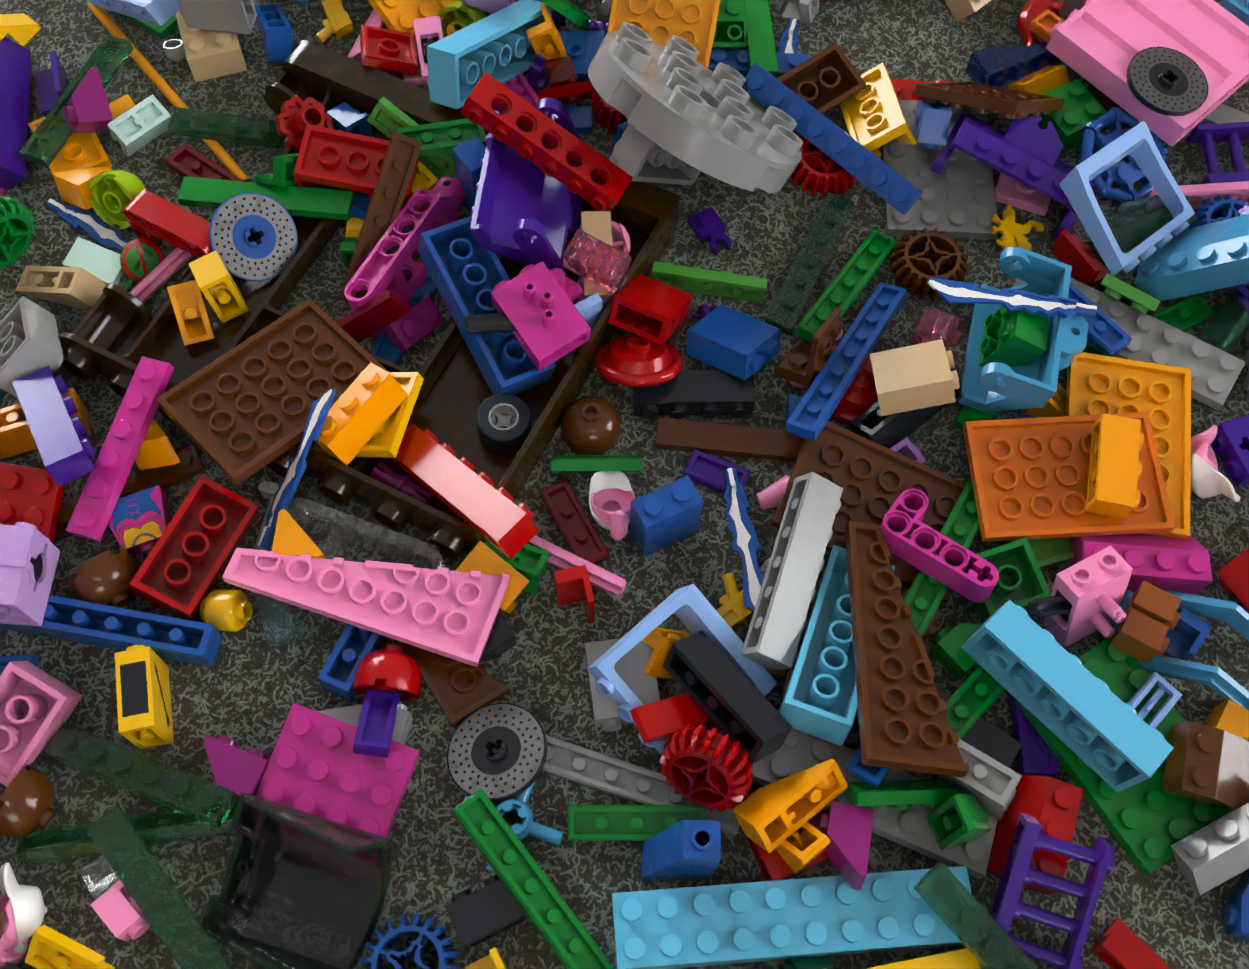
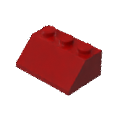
M1020 774L1022 777L1015 788L1016 794L1001 820H997L986 873L1001 877L1020 812L1035 817L1041 824V830H1043L1045 835L1072 843L1083 793L1082 788L1052 777ZM1040 848L1038 851H1033L1030 864L1033 865L1034 869L1064 878L1068 857ZM1030 882L1028 885L1023 884L1024 887L1048 896L1057 892Z

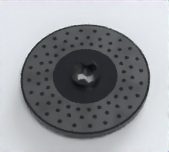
M1167 47L1143 49L1132 58L1127 67V83L1133 95L1144 106L1159 114L1184 116L1198 110L1207 98L1208 82L1204 72L1190 57L1177 50Z
M511 703L489 704L470 713L456 727L447 749L448 771L454 783L466 795L470 796L481 788L491 802L505 801L524 792L538 778L547 757V738L538 719L527 709ZM501 747L503 750L501 755L495 754L493 756L491 754L493 748L499 749Z

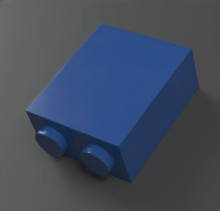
M720 305L687 330L686 355L742 380H746L753 373L758 372L769 360L778 355L781 348V343L779 342L780 329Z
M688 475L631 501L629 533L643 557L698 532L704 501Z

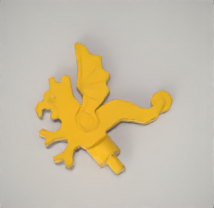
M1008 204L1003 211V220L997 214H994L993 218L990 219V222H995L999 226L991 227L993 230L992 234L1001 233L1000 239L1002 241L997 239L996 242L1004 250L1009 247H1020L1032 251V244L1028 242L1025 235L1031 231L1032 227L1037 232L1045 230L1044 225L1035 220H1029L1025 225L1015 223V210L1012 209L1011 204Z

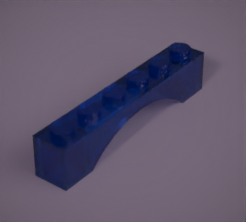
M1047 42L1024 47L991 45L971 54L966 72L975 83L1002 87L1011 80L1017 81L1030 72L1041 70L1056 61L1060 63L1062 60L1046 49Z

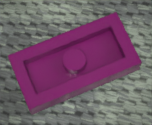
M430 296L414 305L410 313L384 327V329L400 352H403L443 323L445 318Z

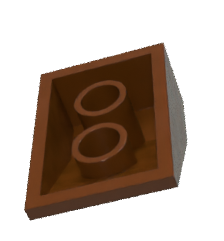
M1193 721L1171 725L1169 744L1174 749L1166 759L1162 792L1228 811H1234L1248 803L1249 741L1225 730Z

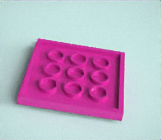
M293 703L238 836L367 886L372 879L421 751L392 740L388 757L354 754L353 744L357 731L356 726Z

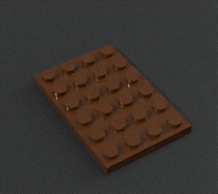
M309 298L162 394L156 400L159 407L238 486L301 441L312 404L315 400L330 389L336 390V395L331 405L332 407L370 362L384 370L386 369Z
M827 421L815 441L805 438L770 525L777 529L780 528L794 479L812 471L843 488L840 498L841 507L835 516L832 526L833 535L826 547V551L830 553L833 545L846 549L845 526L848 521L875 524L881 527L887 511L901 493L910 488L921 490L926 494L929 504L922 523L940 533L966 483ZM890 552V564L895 566L894 575L899 577L903 586L910 588L919 569ZM948 587L940 603L944 604L949 600L952 589Z

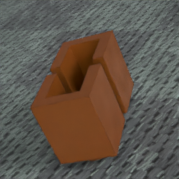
M1143 581L1132 595L1125 610L1126 619L1119 623L1110 645L1146 664L1155 655L1161 657L1170 642V639L1165 637L1168 629L1172 631L1181 617V613L1177 612V609L1182 599Z

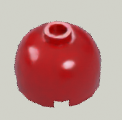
M390 644L384 645L383 650L372 651L360 661L355 673L353 688H355V692L365 695L366 689L398 692L400 693V701L419 699L421 687L419 664L413 657L403 653V647Z

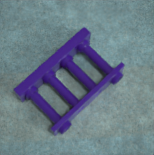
M1205 122L1197 125L1186 138V143H1201L1208 174L1199 184L1249 181V169H1246L1240 145L1241 140H1249V122L1220 124ZM1213 142H1228L1234 172L1223 173V171L1219 170Z
M1020 812L980 942V950L984 959L999 964L1002 953L1007 954L1008 951L1056 966L1057 969H1082L1083 956L1081 953L1105 875L1112 872L1115 864L1114 848L1105 839L1099 837L1097 838L1094 850L1045 835L1043 830H1041V824L1035 817ZM1041 848L1088 863L1089 867L1084 883L1080 884L1034 869L1033 865L1030 864L1033 851H1038ZM1030 882L1079 898L1073 919L1023 903L1022 898H1019L1023 884L1028 885ZM1022 917L1067 932L1068 935L1062 953L1012 937V933L1009 932L1012 920Z

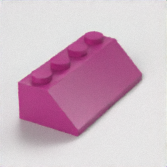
M1143 533L1069 538L1070 549L1074 554V557L1070 560V567L1111 545L1133 568L1127 589L1137 590L1141 583L1146 581L1162 590L1197 594L1213 582L1209 551L1191 535L1186 540Z

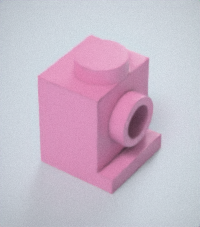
M120 879L90 906L116 938L127 942L130 939L135 940L142 936L151 925L149 923L150 919L144 913L148 909L146 903L135 892L132 893L135 888L130 883Z

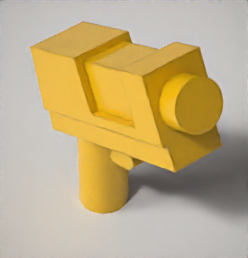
M321 1L322 9L327 19L323 20L324 28L314 36L316 41L322 44L333 34H335L336 39H339L349 33H353L352 21L347 11L344 10L342 1Z
M727 573L722 576L726 594L719 599L721 607L716 611L733 629L751 617L754 612L743 606V589L739 592L734 574Z

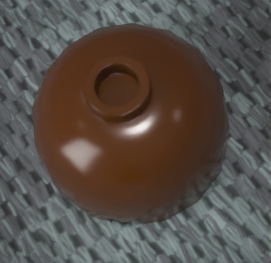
M584 396L573 401L566 408L561 421L562 438L575 454L603 455L618 443L621 435L619 414L615 407L607 400L596 396Z
M120 547L118 549L121 553L112 555L110 550L104 551L75 569L78 576L74 580L70 576L67 579L74 595L80 601L120 608L127 604L131 599L129 595L132 593L129 583L138 571L136 562L128 549Z
M27 764L26 768H23L15 776L0 796V835L19 838L28 835L37 826L44 829L56 812L55 809L51 808L55 799L53 783L48 776L30 764Z

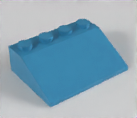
M1249 214L1186 229L1176 237L1171 233L1173 238L1160 249L1155 245L1157 250L1146 260L1143 261L1141 259L1135 284L1141 291L1160 301L1249 283Z

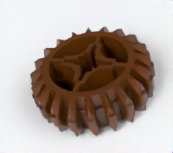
M924 227L919 233L914 229L910 235L905 234L901 241L895 245L891 256V273L895 274V282H902V288L911 289V296L918 292L921 293L923 300L929 294L934 301L938 298L939 294L928 284V279L938 278L964 282L965 275L968 272V255L964 253V245H957V238H948V232L942 235L937 232V228L929 232ZM944 271H950V272H948V273H946V274H944V275H940V276L938 275V274H943Z

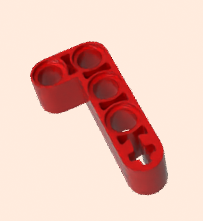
M145 189L141 190L123 209L124 216L140 239L152 241L155 245L162 239L197 258L212 252L208 236L209 221Z

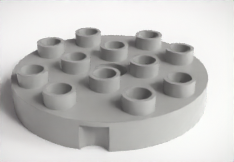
M623 22L618 31L605 35L588 67V76L593 87L604 101L623 113L628 120L627 122L632 127L678 159L725 183L752 192L756 187L769 194L779 192L783 188L802 157L800 148L803 145V141L793 133L797 122L784 111L774 106H769L766 110L753 100L742 88L746 79L741 73L721 62L717 64L714 71L695 61L700 53L697 48L675 35H671L665 46L653 41L645 31L628 22Z

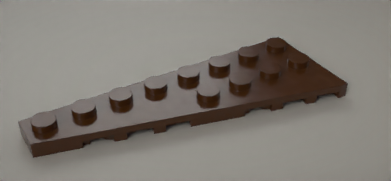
M848 521L845 526L862 765L964 778L969 772V765L964 763L957 746L959 742L957 732L952 731L947 719V705L944 699L941 700L936 689L934 670L921 635L915 632L910 618L912 611L909 605H905L900 591L902 584L899 577L894 575L889 560L891 554L881 527L875 524Z

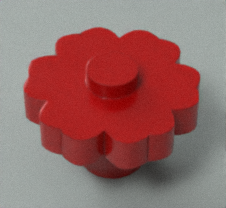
M294 96L281 106V113L275 118L276 132L279 136L286 137L285 145L287 148L299 153L306 124L334 129L332 125L333 118L329 114L324 113V105L314 98L307 97L303 101L300 97Z

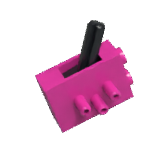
M543 261L536 265H527L519 272L517 277L510 281L503 280L494 287L491 292V301L498 313L467 315L465 319L466 331L469 334L511 331L539 371L590 340L591 328Z

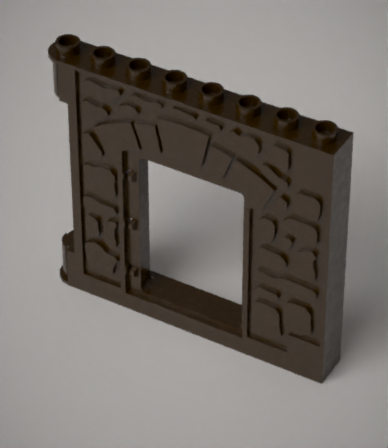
M306 40L298 41L294 45L292 53L282 65V73L274 82H270L267 85L263 95L267 105L277 115L281 113V106L286 101L291 100L294 96H298L303 101L307 97H312L316 101L321 102L325 107V114L346 102L353 109L359 110L361 114L366 112L370 116L378 101L384 96L419 125L467 119V116L460 112L462 107L453 109L431 102L428 90L373 67L364 66L359 61ZM371 124L374 138L390 141L386 135ZM484 129L486 137V135L489 134V132ZM285 145L278 155L296 152ZM273 161L263 174L273 173ZM631 181L619 202L611 210V221L622 224L630 236L631 248L627 262L617 273L613 274V283L618 280L621 284L591 331L590 340L554 362L556 368L550 381L515 395L525 401L530 409L532 430L519 450L507 454L492 452L482 444L478 437L476 422L478 408L485 399L493 396L454 319L421 369L416 371L419 372L424 380L407 428L414 424L422 431L426 428L429 429L438 438V444L442 445L444 442L448 444L457 454V459L461 457L466 458L476 469V474H479L481 471L485 473L495 484L493 487L495 489L504 488L513 497L514 503L561 425L566 408L575 401L595 368L594 359L596 352L603 345L610 342L615 334L617 326L608 323L615 296L638 275L650 276L653 263L658 262L675 234L678 223L680 196L648 182ZM318 185V186H313V187H311V188H322V189H333V190L353 191V190H348V189H343V188H338V187H331V186H326V185ZM581 197V212L598 211ZM291 215L298 233V247L295 257L283 273L272 279L258 282L242 280L231 275L249 309L246 313L222 323L201 291L214 339L184 346L169 294L153 315H151L146 306L128 291L115 284L107 283L102 289L103 294L71 333L61 332L58 336L61 348L63 349V362L61 365L70 373L83 380H89L95 372L109 378L107 382L108 387L118 396L124 398L142 356L167 362L174 367V371L164 393H166L247 340L249 336H253L285 315L286 313L278 309L344 220ZM249 230L251 235L247 237L248 241H255L258 245L257 239L260 238V234ZM577 230L567 234L562 270L565 272L566 277L574 282H577L578 278L583 274V270L579 267L573 255L572 243ZM496 254L510 280L517 277L519 272L526 267L524 264ZM190 267L177 284L196 280ZM368 352L388 372H412ZM158 406L159 412H160L166 419H168L170 422H172V423H174L175 425H177V424ZM313 440L306 457L307 467L304 473L318 480L315 484L316 489L329 500L342 506H348L353 497L373 506L369 512L370 515L384 527L395 532H402L408 523L428 533L425 537V542L439 554L451 559H458L462 551L470 553L479 541L483 543L486 541L485 537L434 495L431 503L427 505L370 477L374 467L380 469L377 467L379 462H383L402 476L406 474L411 477L399 467L393 458L354 457L346 466L333 457H327L313 450ZM300 442L266 466L284 478L289 460L297 455ZM411 477V482L415 483L422 489L429 492L425 487H423L419 482H417L413 477Z

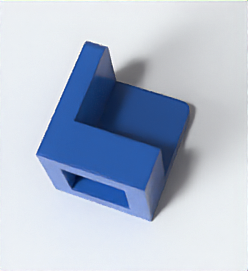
M1183 608L1179 611L1181 617L1172 631L1169 629L1165 637L1169 638L1170 642L1164 654L1171 658L1188 661L1196 654L1212 626Z

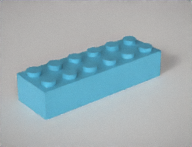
M519 0L428 45L427 61L430 101L453 109H459L465 104L468 96L485 72L503 84L527 71L529 65L535 61L536 52L528 39L526 30L545 22L540 8L544 3L535 0ZM546 5V7H547V9H548V11H549V13H550V16H551V9H552V8L549 7L548 5Z
M833 545L820 580L779 713L789 722L793 729L842 746L853 725L858 704L846 549Z
M1010 599L990 616L961 647L1117 793L1150 778L1174 749L1165 741L1164 736L1157 729L1150 727L1137 715L1132 706L1122 702L1110 691L1108 685L1103 680L1095 677L1082 665L1078 657L1068 653L1056 642L1054 636L1049 631L1037 625L1029 617L1025 609L1015 605Z

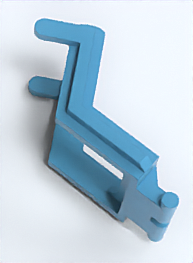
M1126 590L1121 604L1124 612L1134 594ZM1164 590L1182 599L1177 612L1185 608L1194 615L1223 620L1249 642V613L1236 602ZM1113 621L1111 625L1115 628L1116 632L1119 623ZM1155 655L1148 664L1138 660L1147 673L1157 672L1161 676L1207 685L1225 701L1230 699L1249 710V692L1219 667L1167 656L1160 657L1158 655Z

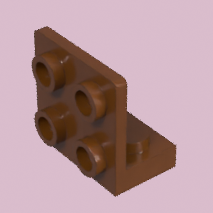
M835 308L813 336L812 344L800 337L778 365L777 376L806 387L812 385L837 347L835 340L839 337L843 327V322L839 321L841 309Z

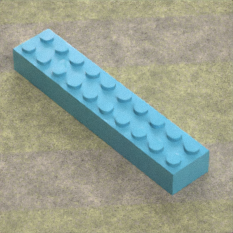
M967 866L867 873L860 891L852 889L843 875L612 893L616 969H677L786 960L787 958H809L827 955L838 956L970 945L980 940Z

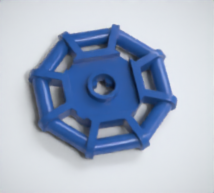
M1112 107L1108 113L1093 122L1086 123L1082 128L1084 136L1081 155L1077 160L1078 164L1092 156L1094 143L1099 151L1130 130L1122 129L1121 123L1135 127L1140 122L1129 113L1121 111L1119 107ZM1109 125L1110 134L1104 136L1100 133V130ZM1149 130L1165 162L1166 156L1169 155L1168 148H1164L1158 136ZM1130 155L1125 156V161H1118L1092 179V182L1095 183V195L1099 198L1106 197L1124 203L1129 208L1136 207L1153 190L1152 185ZM1139 180L1145 186L1135 191L1133 183ZM1114 182L1120 184L1118 187H1121L1122 191L1112 188L1111 184Z

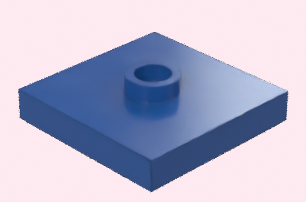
M558 31L570 62L547 71L548 79L590 80L588 67L606 35L605 31Z

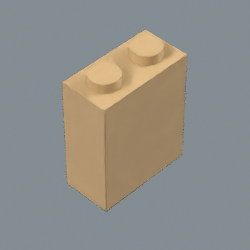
M943 339L870 354L881 416L956 402L954 389L960 388L957 370H950L955 368L953 354L951 350H945Z

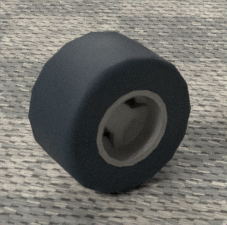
M507 393L495 394L485 399L478 408L476 415L478 437L486 448L492 452L507 454L514 453L522 447L532 430L531 413L525 401Z

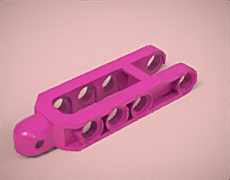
M444 176L432 190L419 189L415 191L346 285L344 295L351 308L356 310L389 289L407 302L411 300V295L415 289H419L426 279L425 275L428 272L423 260L419 262L414 261L420 255L418 252L420 235L426 231L459 220L457 210L466 196L459 180ZM422 205L430 206L423 212H417V209ZM407 226H415L408 233L401 232ZM399 247L396 253L386 254L388 249ZM405 275H413L409 281H406L404 277ZM361 290L368 291L364 297L354 298L357 292ZM383 328L369 337H379L385 329Z

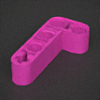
M910 488L903 491L887 511L881 524V530L889 552L968 600L978 603L987 601L999 579L997 568L992 563L922 523L929 504L928 497L918 489Z

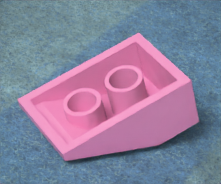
M11 661L0 675V783L6 787L23 768H26L27 764L31 765L65 725L83 695L29 661Z

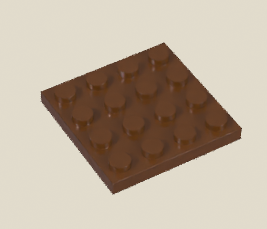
M970 81L915 84L914 96L924 97L923 102L940 104V102L948 103L947 107L956 109L970 107L973 108V112L982 114L997 112L999 113L998 117L1015 119L1016 117L1026 118L1028 115H1051V112L1054 110H1062L1065 99Z

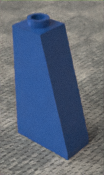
M682 820L642 842L641 879L711 880L721 860L720 821Z

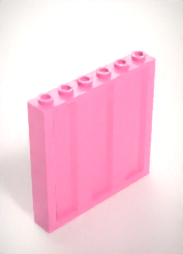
M1087 0L1080 10L1075 9L1065 22H1058L1049 33L1051 39L1046 46V49L1140 123L1144 121L1149 130L1171 147L1249 80V26L1214 0ZM1149 47H1167L1187 55L1198 64L1206 76L1208 95L1205 102L1198 110L1184 116H1166L1147 108L1133 95L1127 83L1126 72L1132 58L1141 50Z

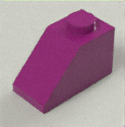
M91 67L71 95L67 106L64 107L66 122L72 125L74 134L108 131L107 124L113 121L97 67Z
M832 800L828 813L821 812L818 830L828 836L831 841L824 851L852 889L860 891L867 876L874 810Z

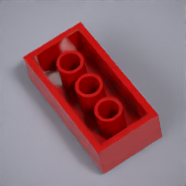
M201 475L129 583L132 593L180 619L193 621L200 610L202 600L212 591L229 564L236 548H239L258 518L259 505Z

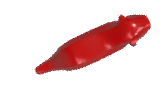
M1026 0V5L1017 16L1016 30L1026 46L1024 57H1029L1034 42L1039 47H1045L1047 43L1028 29L1030 22L1047 9L1058 16L1064 1L1060 0L1054 3L1052 0Z

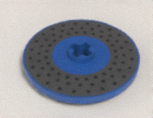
M241 193L232 196L216 209L209 224L208 236L212 252L217 251L229 273L242 280L258 282L277 277L283 273L296 255L298 233L293 218L284 206L269 196L260 193ZM249 230L260 234V238L257 239L258 245L255 241H248L247 237L251 235Z

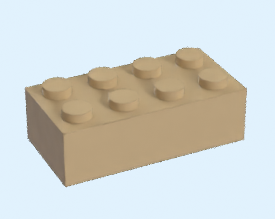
M180 11L176 13L187 62L195 82L248 70L238 33L188 28L184 16L180 14Z

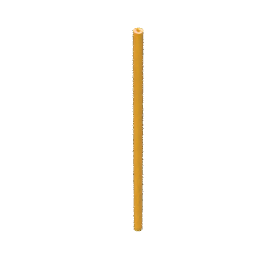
M89 1L87 7L227 170L242 181L251 182V179L102 8L92 5Z

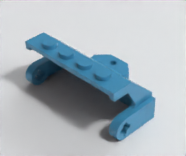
M1009 247L1002 251L999 260L1000 270L1009 276L1025 281V283L1010 289H1022L1041 296H1049L1050 294L1068 298L1072 271L1071 265L1020 247ZM986 284L979 286V289L1001 291ZM974 304L957 403L984 413L1036 407L1042 409L1056 393L1059 371L1069 367L1073 356L1081 353L1086 348L1088 322L1080 315L1067 319L1057 315L1051 316L1046 352L1028 366L1010 367L1004 363L993 362L981 367L979 366L981 355L979 347L984 337L983 323L987 316L991 313L994 314L1002 307V304Z

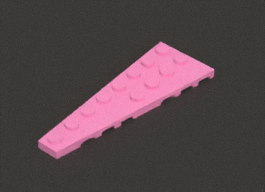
M236 548L222 578L226 583L477 667L510 583L511 575L502 573V576L481 574V571L471 570V573L449 571V568L438 567V569L417 568L412 564L365 560V563L345 561L344 558L334 557V559L312 558V555L307 554L291 556L276 554V551Z

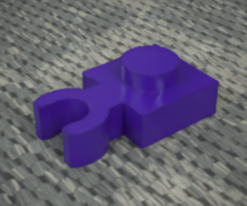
M539 54L535 55L534 63L529 65V76L526 79L534 92L544 90L548 82L545 79L547 59Z
M712 207L688 217L687 223L701 243L707 240L710 242L709 249L712 254L718 255L719 248L716 244L719 243L724 244L727 250L731 249L730 237L723 234L725 233L726 226Z

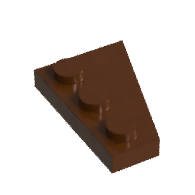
M404 642L401 643L406 654L413 657L419 664L421 678L452 727L459 724L473 711L492 704L510 693L509 688L501 681L498 682L490 676L479 664L475 667Z

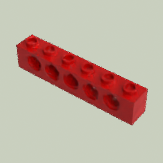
M486 72L472 90L460 111L472 123L480 125L491 133L496 140L504 142L514 149L519 156L531 161L542 169L546 175L555 178L565 185L570 192L582 197L598 211H611L633 179L628 173Z

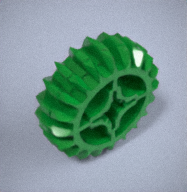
M0 196V271L3 266L9 267L11 263L17 260L30 247V240L35 238L32 232L36 229V226L33 224L35 218L31 215L30 210L16 199L8 196Z

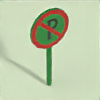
M134 239L128 242L122 249L120 265L124 274L129 277L123 287L124 290L129 291L134 281L141 282L163 261V255L159 247L152 241Z

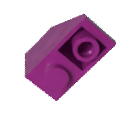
M206 735L203 742L217 787L228 795L252 804L269 763L267 760L269 755L250 747L248 752L237 748L239 743L224 735H220L218 739Z

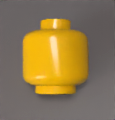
M215 589L202 600L200 605L201 619L206 624L214 625L218 631H240L247 624V621L251 619L253 613L252 604L245 593L234 589Z

